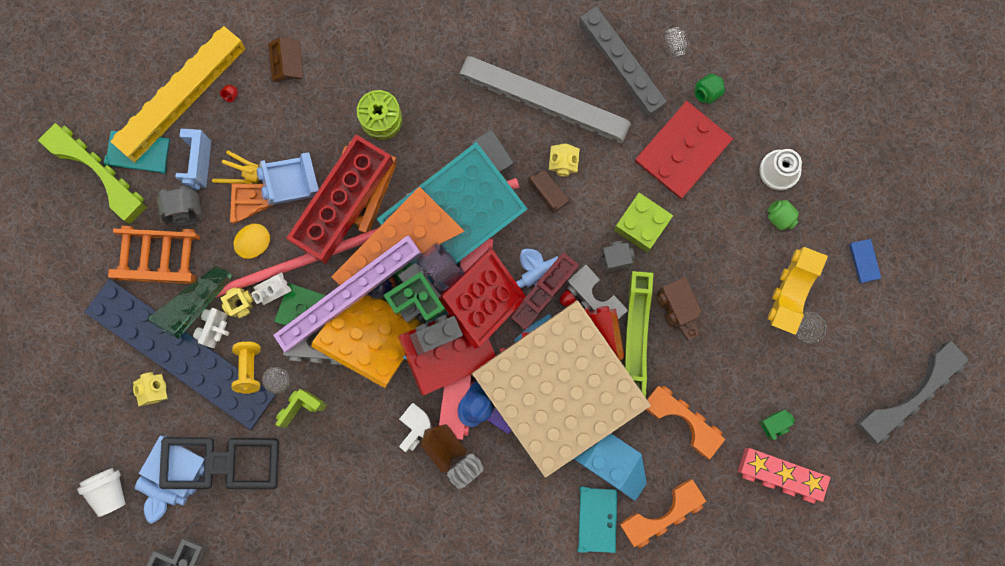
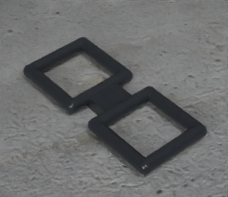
M164 437L161 440L159 487L161 489H210L212 487L213 474H226L225 486L227 489H275L278 482L279 441L276 438H229L227 441V452H214L213 438ZM170 446H205L204 481H168ZM236 446L270 447L269 481H234Z

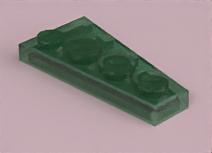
M218 266L213 267L150 315L147 320L178 339L233 279V276Z

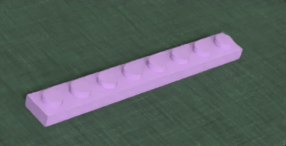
M406 236L275 333L274 337L283 351L288 353L326 323L330 322L421 255V251L410 236Z

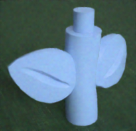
M523 249L520 254V262L523 269L527 272L521 275L522 279L516 281L520 288L524 286L529 288L534 285L535 287L536 283L558 259V256L544 261L539 251Z
M140 476L135 485L136 490L149 496L144 503L143 510L145 518L150 524L156 522L165 514L167 503L171 505L178 503L184 506L187 501L186 497L183 498L168 489H161L159 484L144 476Z

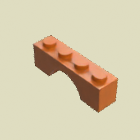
M656 386L647 397V401L651 406L646 411L656 419L666 415H676L684 419L692 433L690 446L704 458L711 459L725 441V438L721 436L723 433L715 426H708L705 423L706 419L699 413L693 414L688 410L690 406L683 400L679 399L677 401L672 397L673 393L667 387Z
M688 479L672 489V505L664 516L657 519H647L639 513H635L619 523L633 547L638 546L641 548L650 542L649 538L656 534L657 537L668 530L666 527L674 523V525H677L686 519L685 515L689 512L694 514L703 508L702 504L706 500L693 479Z

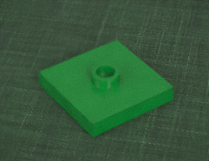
M288 283L292 291L284 294L274 322L286 326L326 295Z

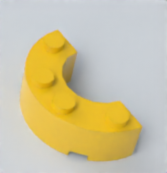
M806 247L794 251L791 259L792 262L788 269L784 268L781 273V286L775 289L772 296L775 302L767 318L772 326L796 335L804 316L805 300L814 281L822 272L828 257L827 255Z

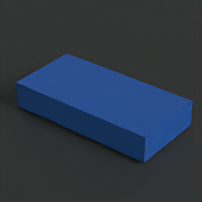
M871 239L850 243L849 246L859 284L881 279Z

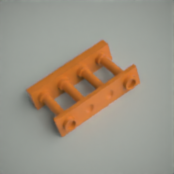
M345 146V147H344L342 154L344 153V151L346 150V148H347L348 146ZM391 156L394 163L366 203L364 216H358L354 222L359 227L358 230L361 234L370 231L398 163L396 157Z
M121 226V229L113 228V233L122 236L119 266H117V269H109V278L121 281L196 284L197 276L193 275L189 270L192 240H200L201 237L195 233V230L182 229V232L134 230V227ZM131 237H142L140 266L137 267V270H129L130 268L128 267ZM151 238H163L160 268H158L157 272L150 271V268H148ZM171 239H183L181 268L178 270V273L170 272V269H168Z

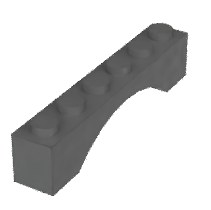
M597 6L581 16L579 27L590 42L614 66L645 117L649 119L663 110L667 103L666 99Z
M952 341L943 343L929 356L924 379L909 398L891 408L869 410L855 423V426L871 443L881 444L890 437L888 433L893 429L897 430L905 423L904 419L908 415L912 416L920 410L919 405L923 401L931 400L935 396L934 391L939 387L943 388L950 382L949 378L953 374L960 373L965 368L964 364L969 359Z

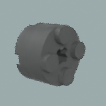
M184 185L175 190L164 189L158 192L157 206L162 226L168 227V224H174V228H181L196 224L198 218L200 221L202 220L199 194L192 190L191 186Z

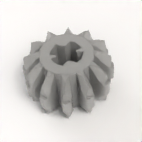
M469 454L456 463L448 471L447 476L450 482L457 489H460L480 475L483 471V465L478 457L474 454Z

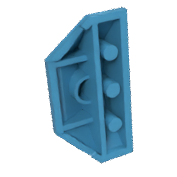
M611 433L574 458L575 461L634 501H636L647 484L642 454Z

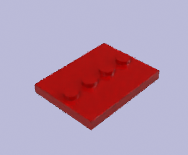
M686 101L640 153L635 162L678 198L682 199L733 138Z
M489 249L446 289L438 299L450 316H455L459 328L474 349L481 347L521 305L526 296L493 249Z
M432 321V322H429V323H427V324H428V327H429V326L434 325V324H436V323H435V321ZM415 329L398 335L421 395H426L471 375L472 372L496 356L489 338L481 347L474 349L463 332V336L420 355H417L410 335L416 332Z

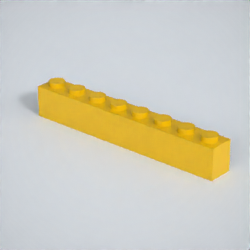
M224 26L217 30L212 38L199 48L198 53L186 61L184 67L175 73L164 87H161L150 101L143 105L142 110L136 116L129 119L128 124L118 131L110 142L135 163L246 49L242 41Z

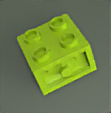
M299 389L298 392L294 391L288 400L290 402L286 409L283 408L276 417L278 421L275 425L287 428L301 406L311 412H323L327 404L306 390Z

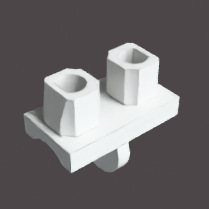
M281 272L254 287L255 291L251 295L257 304L262 302L265 305L292 290L287 286V281L284 280Z
M214 308L211 310L204 309L201 320L206 321L203 329L198 327L193 337L198 340V343L214 349L217 341H220L222 334L228 336L230 333L224 330L228 315Z

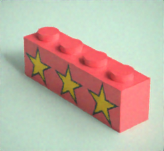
M745 448L738 472L743 474V479L752 482L755 479L763 481L762 485L771 489H775V486L783 488L782 493L794 497L796 493L803 495L802 500L813 504L816 501L823 502L830 481L829 476L750 448Z

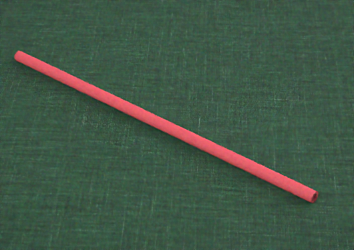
M516 178L507 181L513 190L520 188ZM377 229L341 241L333 255L363 245ZM305 254L207 290V295L211 300L225 295L232 288L242 289L272 278L281 272L283 274L319 260L309 254Z

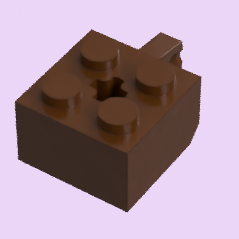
M686 277L663 286L657 292L656 300L660 308L664 307L667 313L665 319L669 327L673 326L674 330L679 328L687 341L699 336L696 319L701 313V308Z

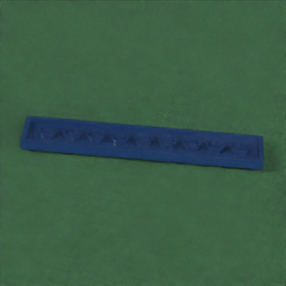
M111 279L106 282L84 312L250 430L253 429L276 396L261 384L260 390L255 393L242 394L234 392L231 385L234 381L238 380L237 367L207 346L198 343V340Z

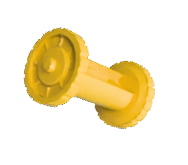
M254 342L234 344L232 352L239 356L238 380L232 383L231 388L237 393H255L260 390V383L254 380V356L261 352V346Z

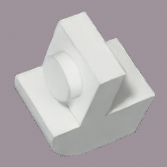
M414 403L410 405L400 418L403 423L412 429L399 446L405 452H408L409 449L413 451L420 443L418 438L420 436L423 438L425 429L432 428L428 415Z

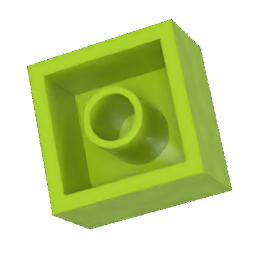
M638 193L617 223L614 231L648 253L673 215L641 193Z

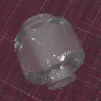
M680 26L664 31L665 35L662 36V42L666 54H674V57L686 54L685 50L691 45L686 29H680Z
M278 366L270 367L263 373L262 385L270 393L282 394L289 389L291 376L286 369Z

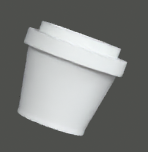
M791 149L770 152L760 164L759 171L762 181L774 190L781 191L791 188L798 182L801 176V157ZM782 162H787L789 167H783Z
M110 468L79 483L81 486L77 488L79 495L84 496L98 517L126 504L119 478L121 476L119 470L114 471L113 468Z

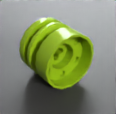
M374 90L365 94L359 100L357 117L364 132L370 138L379 141L388 140L400 131L402 113L393 95L383 90Z

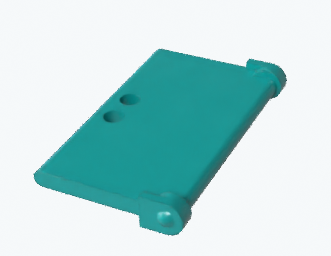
M118 131L110 132L104 166H116L166 174L170 138L159 137L134 163L110 142Z
M579 487L580 515L579 547H577V552L616 553L617 490Z

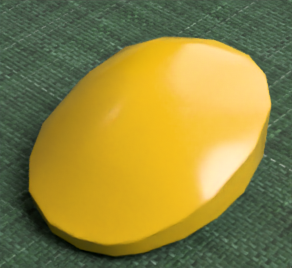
M253 223L247 225L235 236L233 242L234 250L242 258L250 259L257 257L268 248L270 234L261 224Z

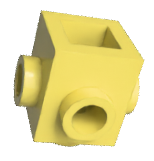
M569 144L551 146L549 170L557 172L558 176L563 177L569 176L570 173H577L580 149Z
M235 287L225 293L226 295L221 297L223 302L222 308L231 317L238 316L240 319L250 314L249 310L254 308L251 303L254 300L248 290L245 292L244 289H237ZM241 300L243 305L238 307L237 301Z
M153 372L140 375V379L133 382V392L137 397L138 406L155 404L167 399L166 383L163 380L162 374L153 375Z

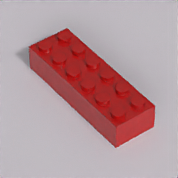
M356 134L286 239L294 246L326 265L394 163L391 155Z

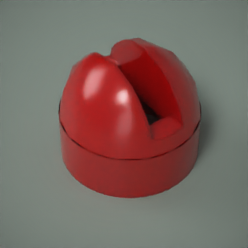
M230 84L220 90V96L227 102H233L238 95L237 88Z
M568 289L560 296V303L564 307H568L577 301Z

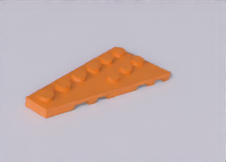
M418 187L334 273L332 278L339 285L343 284L406 236H410L421 253L464 232V230L421 187Z

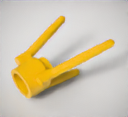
M227 151V155L242 162L245 166L222 160V163L241 170V176L245 180L212 179L213 183H258L259 179L256 169L259 168V165Z

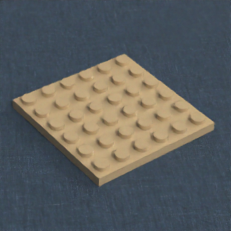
M578 300L472 372L545 478L651 406Z

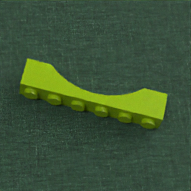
M55 123L38 141L59 159H71L90 166L100 177L106 188L109 207L121 219L131 224L147 208L142 203L145 199L136 191L132 193L129 190L131 186L122 178L118 180L114 176L116 172L108 165L104 167L100 163L102 159L94 152L90 154L85 150L88 146L79 138L75 140L71 137L74 133L65 125L60 127Z
M632 271L629 278L624 367L646 398L647 335L653 273Z

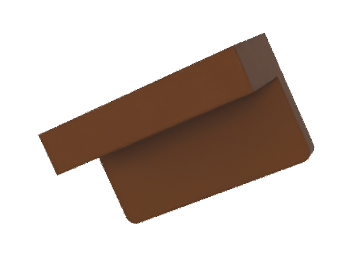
M278 37L268 43L272 81L281 82L288 77L302 79L303 68L300 42L298 40Z
M545 169L536 176L531 175L529 177L528 183L552 213H555L569 202V199Z
M447 424L425 429L421 447L441 473L449 471L452 458L466 455L467 450Z

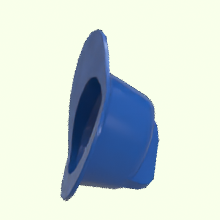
M478 381L471 385L458 406V417L461 423L469 427L477 426L481 422L486 421L493 411V403Z

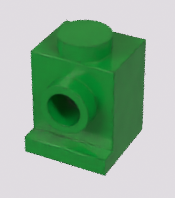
M780 410L759 421L767 438L775 440L777 439L775 434L781 436L789 432L788 427L794 425L795 420L790 412Z

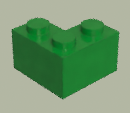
M419 272L384 295L396 315H400L416 305L424 319L429 322L446 311L422 272Z

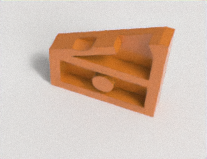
M232 184L230 222L232 224H236L273 206L268 205L267 199L264 200L262 197L261 187H264L263 184Z

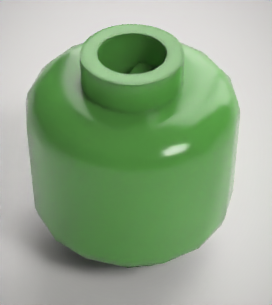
M777 200L768 208V219L779 230L787 228L790 230L797 225L799 212L789 201Z

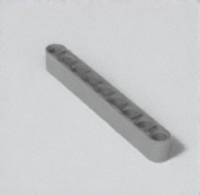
M466 57L459 73V77L463 80L465 78L469 79L473 84L481 87L486 86L488 90L500 95L503 93L507 95L506 97L515 101H523L525 105L537 110L540 108L543 112L554 117L560 116L562 120L574 125L577 123L591 132L597 131L599 135L611 140L614 138L618 143L624 142L631 125L628 120L474 57Z

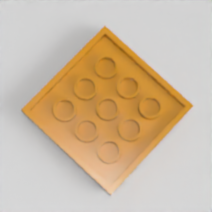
M368 293L330 322L326 323L313 340L311 347L386 388L404 361L405 353L398 335L413 330L425 323L414 320L411 324H408L401 314L396 315L389 303Z

